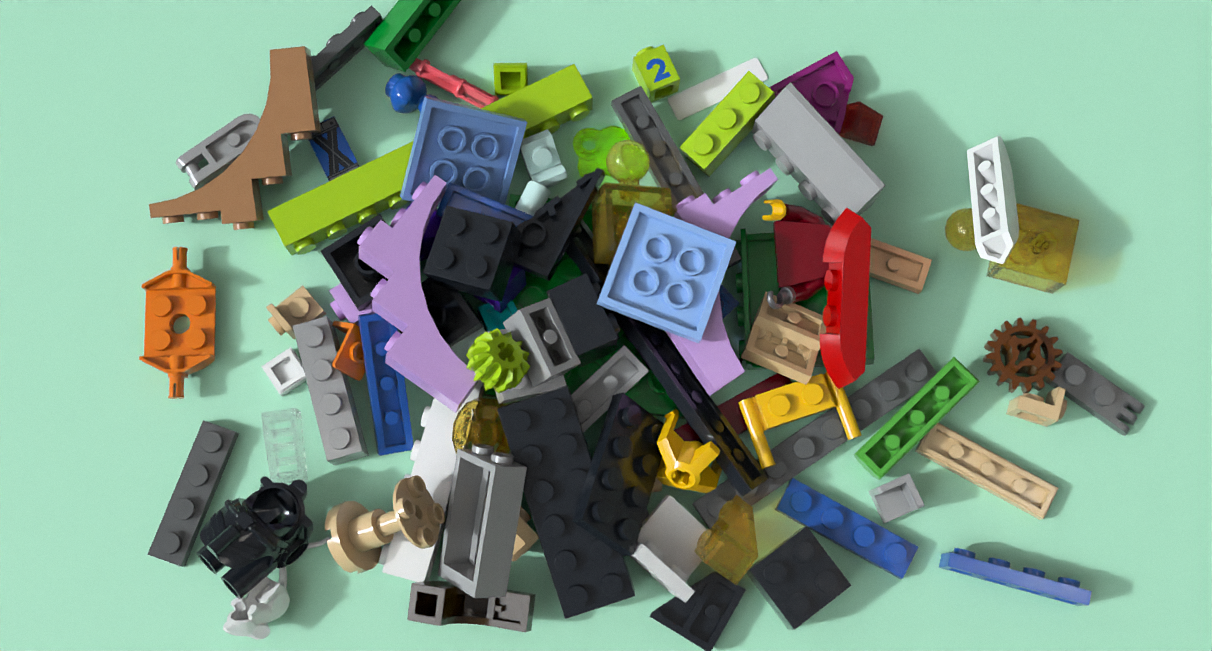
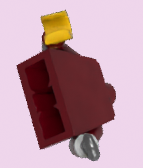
M773 199L764 200V204L772 206L773 212L771 215H762V219L774 221L778 288H781V290L777 294V303L773 299V291L767 293V302L771 308L779 309L784 304L808 300L825 287L824 278L827 270H829V263L823 262V254L831 225H825L821 216L802 206L784 204L782 200Z

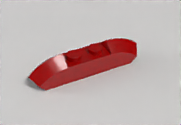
M848 208L840 214L832 226L823 254V262L829 263V270H827L824 278L825 288L828 291L827 305L823 311V323L826 326V333H820V350L827 373L838 389L856 381L865 372L871 227L863 217Z

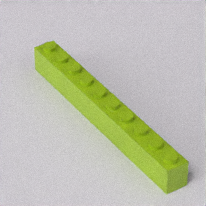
M572 64L481 109L526 120L527 125L523 139L547 129L553 134L560 128V125L570 120L572 122L582 120L593 110V97L575 64ZM413 141L268 210L267 212L288 252L291 255L296 253L298 255L306 254L312 251L317 243L327 238L329 240L339 238L347 232L348 228L358 223L363 225L389 208L395 210L406 205L409 201L402 200L400 194Z

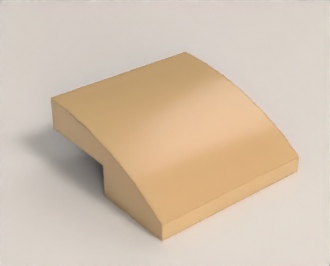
M765 292L741 358L807 385L812 376L817 354L820 350V333H826L823 315L794 303L784 304L779 309H773L767 302L768 292ZM773 295V299L777 303V296Z

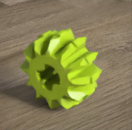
M496 328L489 333L485 331L474 340L466 354L469 359L466 369L475 372L473 381L481 380L484 382L485 391L494 387L498 393H501L507 389L511 390L517 387L522 382V378L530 368V365L526 362L530 353L521 350L522 341L515 342L512 339L511 331L502 334Z

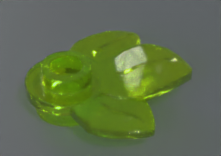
M608 126L601 130L589 127L581 129L576 133L573 138V150L579 157L577 168L581 177L592 173L596 168L603 170L604 174L609 177H624L631 173L630 160L622 149L631 140L626 130L618 126ZM586 141H592L596 146L588 150L584 148L583 144Z

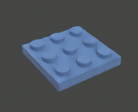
M425 96L400 197L402 200L414 202L412 196L418 186L423 181L428 184L436 175L447 183L446 189L449 182L505 204L527 121L522 118Z

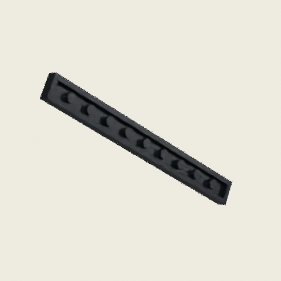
M582 219L566 253L574 261L582 274L586 273L591 283L597 281L602 290L613 261ZM606 308L609 313H613L626 338L634 345L649 370L654 373L666 390L668 397L674 401L686 418L688 425L694 429L704 445L712 441L720 449V453L715 460L741 497L769 479L663 330Z

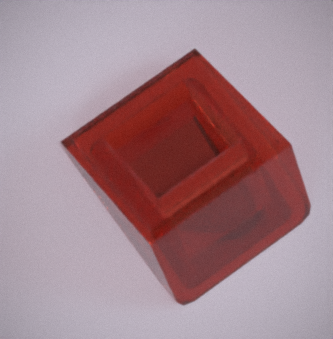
M860 101L847 104L839 135L862 144L875 146L883 115Z

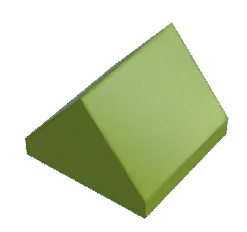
M493 63L495 95H510L528 86L527 63Z

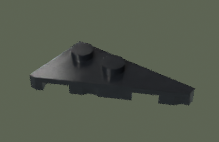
M596 168L592 173L584 175L576 181L577 186L561 198L556 196L535 212L531 219L523 221L517 226L524 237L514 261L515 267L551 281L605 177L603 170Z

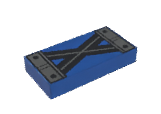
M333 116L320 122L321 132L312 133V139L308 140L328 180L331 181L360 167L335 117Z

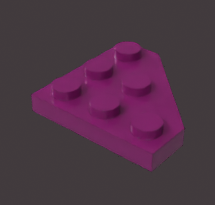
M836 51L769 88L774 91L775 97H777L791 82L828 124L840 134L854 77Z

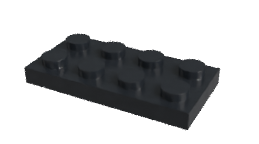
M623 392L612 397L572 522L622 556L634 554L662 459L657 440L664 423Z

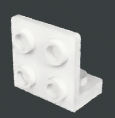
M666 495L643 522L634 554L629 556L672 595L686 603L695 592L686 584V581L716 545L718 539L672 496Z

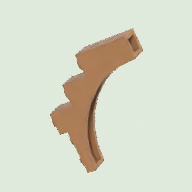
M300 46L270 50L271 78L266 106L257 130L243 152L222 174L203 187L176 199L149 204L151 218H162L163 224L184 222V215L197 214V220L219 218L218 211H220L222 224L233 223L234 230L255 228L254 221L264 220L259 180L262 179V185L283 184V177L292 176L287 135H291V141L312 139V133L321 132L310 49Z

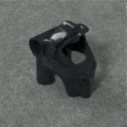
M263 476L260 479L261 485L258 491L252 493L246 499L238 497L233 501L226 500L225 506L217 513H214L201 530L200 539L205 546L196 552L198 557L214 574H217L225 566L231 568L221 577V580L238 599L244 597L273 570L292 564L306 551L309 545L308 540L313 531V522L305 515L303 501L307 496V484L303 480L297 479L288 485L278 482L273 483L267 476ZM282 513L286 516V518L283 521H281Z

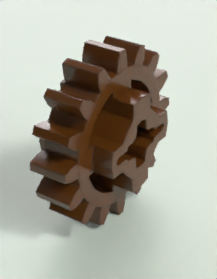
M1017 318L1013 327L1008 321H1005L1001 325V331L995 329L990 334L994 341H987L984 345V348L991 352L983 358V362L992 363V367L987 371V374L994 375L997 373L999 378L996 385L1000 386L1004 382L1009 383V392L1011 393L1018 386H1021L1023 394L1029 393L1032 385L1037 391H1040L1045 387L1044 381L1051 383L1056 378L1052 371H1058L1062 366L1061 363L1054 360L1063 354L1062 350L1053 348V345L1059 340L1058 337L1048 338L1046 334L1049 327L1045 326L1041 330L1036 329L1037 324L1034 319L1025 326L1022 318ZM1015 335H1023V336H1027V337H1030V338H1021V339H1019V338H1018L1017 336H1015ZM1040 346L1044 352L1045 359L1041 356ZM1029 347L1030 350L1027 352L1025 360H1021L1015 365L1021 351L1024 352ZM1000 353L1004 355L1005 366L1002 363ZM1026 373L1030 377H1020L1015 374Z

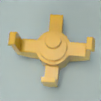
M674 409L664 416L666 420L657 440L662 459L656 478L663 485L682 490H692L701 493L711 492L716 489L722 472L721 467L714 460L719 455L720 449L712 441L705 445L699 441H684L674 431L679 417V411Z

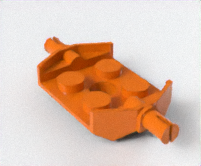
M173 247L171 270L142 284V289L146 291L144 356H139V360L168 374L169 399H184V379L188 378L189 374L202 370L215 361L216 286L212 282L192 273L187 268L188 248ZM183 316L190 319L189 329L181 334L175 333L173 328L175 321Z

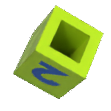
M664 44L656 48L653 46L643 48L633 57L632 71L639 86H642L651 103L678 92L680 77Z

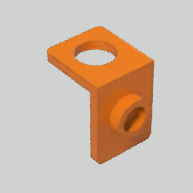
M334 321L332 326L345 333L346 336L332 366L347 376L360 381L366 371L360 327L353 323Z

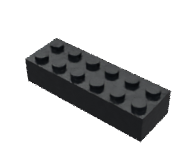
M565 385L499 407L497 411L511 454L514 456L513 460L527 467L523 490L565 619L634 597L635 589L624 556L572 522L591 465L592 456L569 386Z

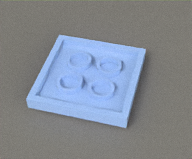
M635 202L597 305L699 343L736 241Z

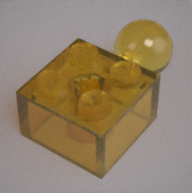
M619 141L607 153V170L611 177L619 183L605 182L598 189L592 200L594 263L612 264L635 202L673 217L671 188L639 185V181L649 170L650 157L646 148L637 141Z
M1016 203L1019 222L1018 240L1004 264L994 261L989 262L986 276L1053 294L1066 285L1080 220ZM962 208L955 211L949 216L945 224L946 239L954 248L960 251H973L977 249L975 246L972 208Z

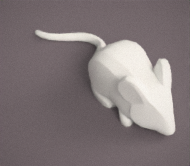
M327 537L321 541L309 543L307 549L322 546L327 543L326 540L331 538ZM286 567L279 568L278 582L265 577L244 598H235L231 601L230 604L234 611L228 614L227 621L223 626V630L226 633L242 637L249 636L257 640L264 639L270 634L268 623L281 617L287 611L290 603V597L286 590Z

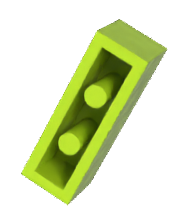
M748 71L680 146L684 156L710 177L753 129L755 120L776 98L774 91Z

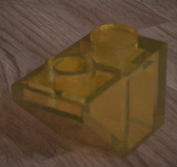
M736 494L732 500L727 501L722 506L718 515L719 518L712 528L705 530L701 534L694 552L704 563L737 586L758 558L753 507Z

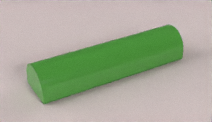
M953 357L854 454V457L866 471L880 480L980 381Z

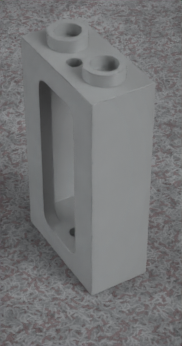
M473 444L472 449L458 448L438 569V576L473 598L506 597L527 470L526 466L513 461V455L494 452V447L486 444Z

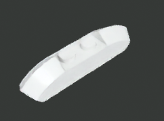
M997 136L967 150L975 246L981 258L1004 264L1018 240L1019 222L1010 159L1002 137Z

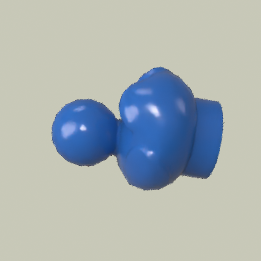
M397 73L389 79L385 87V93L390 98L393 109L398 113L406 114L416 109L421 113L425 96L438 99L434 95H427L426 84L421 78L414 75L405 76Z

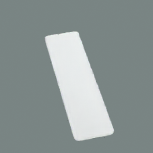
M753 58L669 97L668 103L676 118L682 120L721 102L748 71L762 82L767 80L768 76L759 60Z

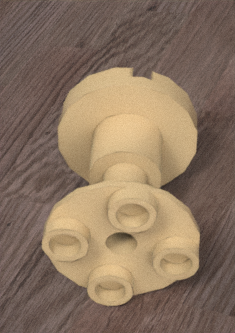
M415 475L410 478H403L395 485L393 493L394 510L386 513L381 509L369 512L362 504L356 501H345L335 505L328 511L325 520V531L331 529L332 538L326 540L334 560L344 571L363 573L373 569L379 562L382 552L381 546L390 543L393 540L394 533L402 531L404 536L414 546L421 549L430 548L436 543L440 532V524L445 522V513L442 506L434 502L429 491L426 489L424 480L420 476Z

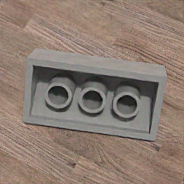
M791 82L755 120L752 133L754 134L753 139L762 150L766 151L768 149L776 158L775 162L778 168L787 176L791 174L799 183L798 188L808 200H814L822 208L821 213L832 226L846 208L860 216L873 205L885 187V184Z

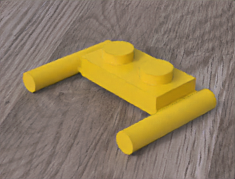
M827 372L812 376L807 385L797 381L738 402L762 469L776 465L764 431L834 407L838 411L848 440L862 436L844 387L838 389Z

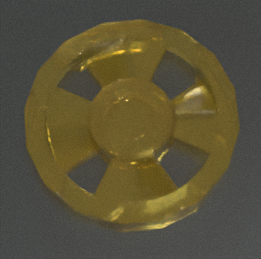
M476 398L467 402L461 408L454 421L452 441L456 454L458 448L463 449L462 446L470 441L472 444H486L490 446L498 443L499 446L495 452L509 454L510 447L501 420L495 422L499 416L497 409L505 404H499L497 399ZM472 410H473V413H474V416H475V419H476L475 421H472V420H471V418H472V415H471Z

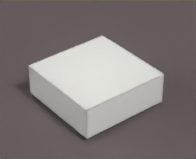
M291 347L261 366L282 397L306 381L302 362Z

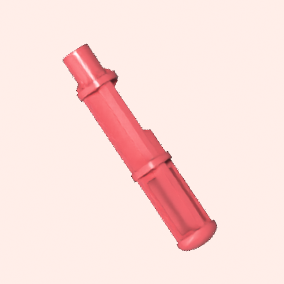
M416 58L408 68L414 71L417 77L429 81L452 93L455 97L461 98L480 109L499 100L498 96H493L468 83L465 79L455 75L450 76L430 65V61L427 59L422 61Z

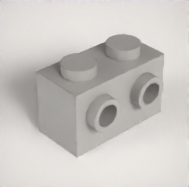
M550 298L518 310L503 322L507 333L511 331L512 339L515 342L522 341L521 350L530 353L526 361L530 365L527 375L533 388L562 376L581 364Z

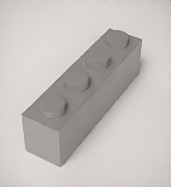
M325 316L294 325L293 330L326 459L336 466L369 455L349 378L346 374L332 366L340 349L336 329L332 326V321Z

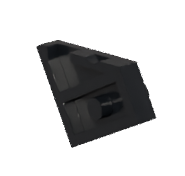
M713 571L691 586L695 592L686 603L675 596L652 611L649 617L703 650L712 651L746 589L716 571Z

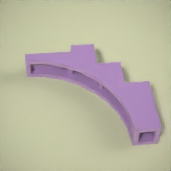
M771 168L761 174L756 170L740 181L742 185L740 188L733 192L729 188L722 191L712 199L713 203L706 193L696 199L693 195L685 198L676 205L678 211H676L674 217L730 238L741 216L750 205L773 187L778 178ZM719 292L699 343L665 331L709 396L745 372L731 347L723 323Z
M434 175L428 184L423 181L418 186L412 196L414 202L407 210L401 208L391 222L393 228L380 220L374 229L370 226L365 229L357 244L360 245L359 259L388 279V281L384 278L381 279L371 293L373 297L372 311L403 332L400 334L396 331L384 347L388 351L385 363L456 413L476 387L479 380L473 381L475 372L466 369L467 365L457 357L440 335L428 311L421 286L419 260L421 242L429 220L445 194L447 184L441 178Z

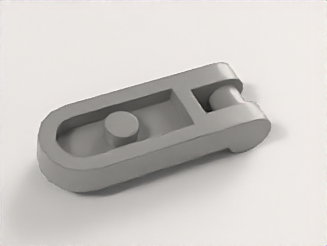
M253 114L238 116L176 160V165L181 172L187 173L190 177L189 183L194 190L203 187L223 173L237 159L257 130L260 122L258 116ZM205 158L209 164L200 169L198 163Z

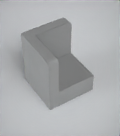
M909 473L868 491L883 523L924 507V503Z

